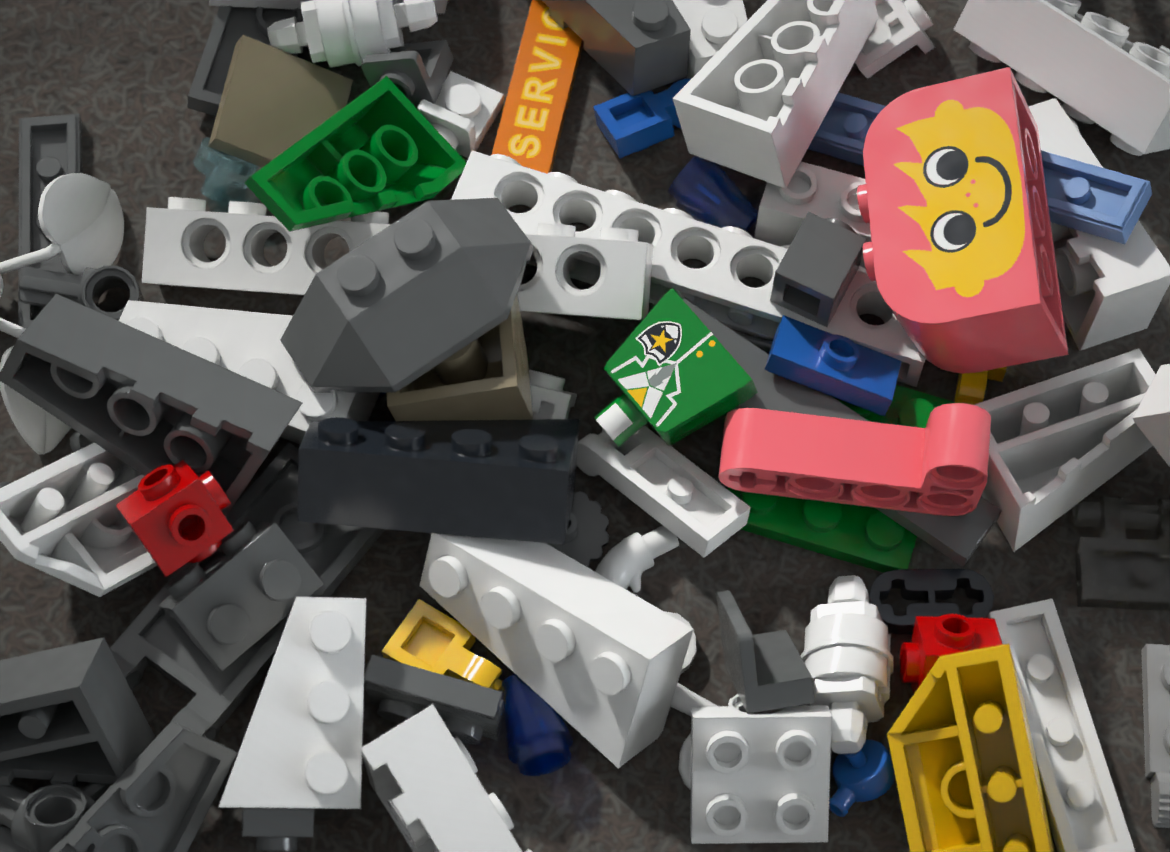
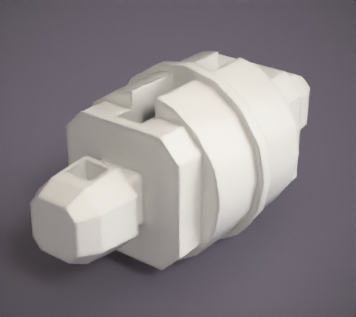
M313 0L301 3L302 22H297L296 17L277 21L267 29L270 46L286 53H303V46H309L313 63L327 60L330 68L353 63L360 67L366 55L390 53V48L404 46L401 28L409 27L410 32L431 27L438 21L434 0H404L403 3L398 4L396 0Z
M856 575L838 576L829 588L827 604L817 605L811 610L810 623L805 628V647L801 654V658L813 679L815 703L810 705L829 706L831 713V749L838 754L857 753L860 751L866 741L868 722H877L884 717V704L890 698V675L893 673V656L890 653L891 634H888V627L883 623L877 606L869 603V594L861 577Z

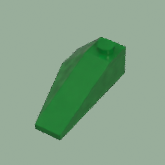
M386 76L251 175L244 184L284 227L291 232L432 199L462 174L467 162Z

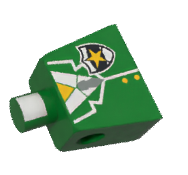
M671 288L606 363L604 370L623 393L594 418L618 447L647 423L653 427L667 445H671L749 400L758 391L751 377L677 292Z

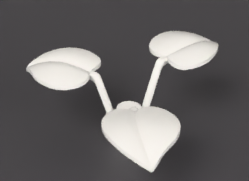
M70 173L59 176L46 186L40 197L38 219L44 235L52 244L46 248L0 262V297L4 290L2 274L51 259L58 254L68 274L83 276L86 267L98 269L113 264L123 242L124 218L119 199L110 188V184L87 174ZM0 318V331L19 338L26 330V328ZM14 346L8 348L3 353L0 362V372ZM0 381V391L4 404L22 438L39 455L51 452L69 432L71 427Z

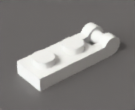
M643 426L620 447L617 446L603 428L599 435L590 433L578 441L577 466L589 476L600 475L704 558L747 524L750 506L672 446L667 445L663 439L646 426Z

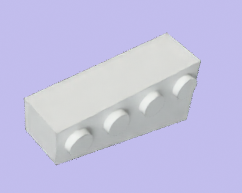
M767 0L674 96L673 102L688 152L786 189L878 20L875 0Z
M968 0L953 30L971 41L969 48L975 54L992 62L998 63L1002 61L1017 71L1015 78L1022 85L1040 93L1048 91L1064 102L1062 108L1068 115L1087 124L1097 123L1112 133L1110 137L1111 142L1127 153L1141 156L1170 149V49L1164 46L1157 49L1148 44L1132 43L1126 40L1129 36V27L1111 17H1105L1094 12H1086L1084 16L1078 14L1077 12L1081 6V1Z
M1056 98L1029 106L1038 126L1042 151L1102 167L1081 136L1075 121L1068 117ZM1137 221L1126 244L1051 222L1063 318L1079 351L1147 329L1170 285V265L1140 221Z
M431 533L420 586L617 768H620L660 736L665 726L694 630L693 628L546 543Z

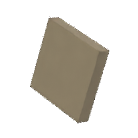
M242 35L234 48L208 147L259 167H264L344 108L348 103L353 80Z

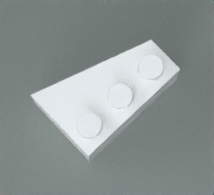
M1139 348L975 404V406L985 409L991 415L988 479L982 497L1002 510L997 523L1014 552L1153 446L1132 419L1156 375Z
M296 597L218 807L361 808L366 598Z

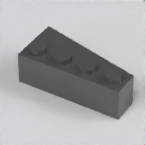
M55 294L20 335L0 372L1 382L144 476L160 466L168 464L174 466L182 460L188 464L198 477L209 471L231 502L229 506L221 510L225 517L303 403L59 294Z

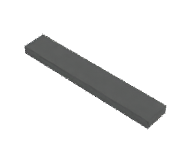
M683 298L684 302L751 377L758 391L752 398L731 411L741 408H760L868 421L830 395L764 370L769 354ZM983 497L980 498L973 512L959 516H941L876 508L961 567L966 564L1002 512L1001 509Z

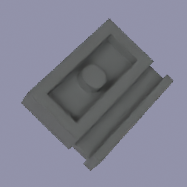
M371 654L364 675V683H367L366 691L370 703L379 706L377 711L379 716L391 722L401 724L433 704L453 738L458 737L461 742L467 744H479L482 736L498 741L505 719L504 701L501 699L503 693L501 691Z

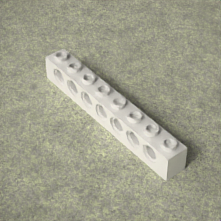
M471 151L451 200L498 198L506 210L514 205L529 206L532 209L525 213H514L507 210L524 234L537 235L538 223L565 225L576 222L584 223L590 228L575 232V237L600 239L601 227L639 230L638 241L648 242L653 245L650 303L657 304L664 294L673 288L682 299L685 298L728 328L769 340L774 339L778 325L783 315L828 333L847 337L854 343L901 360L897 381L914 387L917 386L925 358L882 298L876 281L869 279L865 268L859 266L828 327H825L770 301L775 271L790 245L777 246L755 239L748 232L740 228L731 226L719 228L703 223L679 209L666 208L662 210L642 204L621 191L608 190L604 192L581 185L575 179L563 173L550 172L546 174L521 166L516 160L506 155L493 154L488 156ZM532 253L529 262L526 263L537 267L536 257ZM589 253L576 257L569 269V276L571 278L593 285L596 284L601 274L598 259ZM687 259H698L706 263L707 266L692 269L686 267L681 262ZM746 277H755L764 281L766 285L754 288L746 286L740 280ZM873 314L880 317L885 324L870 325L862 321L859 316Z
M168 197V209L147 207L142 283L305 295L316 273L327 267L324 260V249L331 239L338 236L344 238L350 252L390 226L391 224H388L389 213L376 211L351 217V221H334L289 232L275 216H266L267 207L261 203L229 201L228 213L205 211L206 200ZM538 223L537 235L525 234L534 248L532 253L537 260V271L532 280L520 285L518 289L520 312L640 321L647 316L653 245L648 242H638L639 230L601 227L600 239L575 237L576 226ZM219 228L225 236L226 247L222 256L212 262L205 255L203 248L204 239L211 230ZM280 232L287 242V254L281 263L271 266L264 257V244L269 236ZM582 254H593L600 263V277L592 287L580 290L574 286L570 279L569 269L571 263Z

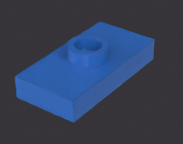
M783 315L776 330L764 370L885 416L893 400L902 361L854 343L847 337L828 333Z

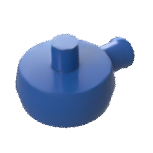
M866 740L861 750L857 753L838 754L832 768L838 790L829 799V809L837 816L844 817L855 801L866 802L874 800L890 789L896 777L891 752L882 743L875 740Z

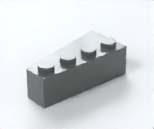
M542 0L549 7V16L562 29L571 28L584 41V50L632 96L687 78L691 29L673 0Z

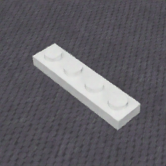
M1053 598L989 612L987 618H995L1002 644H1010L1026 707L1049 826L1057 851L1135 852Z

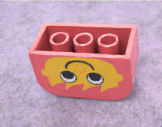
M1006 67L918 88L894 99L876 116L867 132L863 148L866 184L857 187L859 209L864 222L870 223L872 241L863 244L864 264L869 279L876 281L882 298L923 357L943 370L954 373H976L1068 355L1038 126L1011 68Z

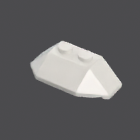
M92 443L0 488V541L15 559L99 597L157 566L116 507V504L138 490V484L145 476L96 443Z

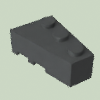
M104 637L0 660V785L10 786L14 777L51 780V785L66 784L74 787L77 782L113 784L156 738Z

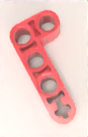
M944 404L932 410L925 428L760 408L735 409L728 412L725 417L718 477L725 486L743 492L941 516L965 515L976 509L987 483L991 415L985 409L971 404Z

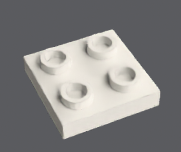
M737 694L729 700L728 706L691 707L690 835L692 844L828 842L831 713L828 705L792 706L747 713Z

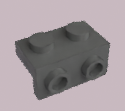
M246 520L234 527V531L222 539V544L219 547L222 552L203 568L198 563H194L176 575L166 586L171 595L158 605L167 617L174 618L216 670L223 671L290 614L296 597H309L324 584L275 522L259 521L252 525L249 520Z

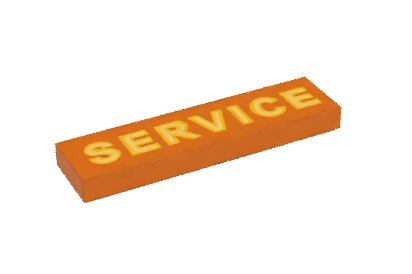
M532 0L491 155H506L516 160L521 166L548 174L552 172L584 41L571 28L562 29L549 16V7L542 0Z

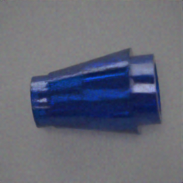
M698 156L691 159L668 189V193L678 200L676 207L707 224L719 228L731 226L747 232L758 218L759 211L752 206V203L722 167L717 163L708 162Z
M516 674L509 676L501 685L504 693L503 700L509 760L517 764L520 773L526 776H541L559 770L571 759L569 748L573 743V737L561 715Z

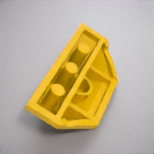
M1010 644L941 655L887 733L910 852H1054L1026 707Z

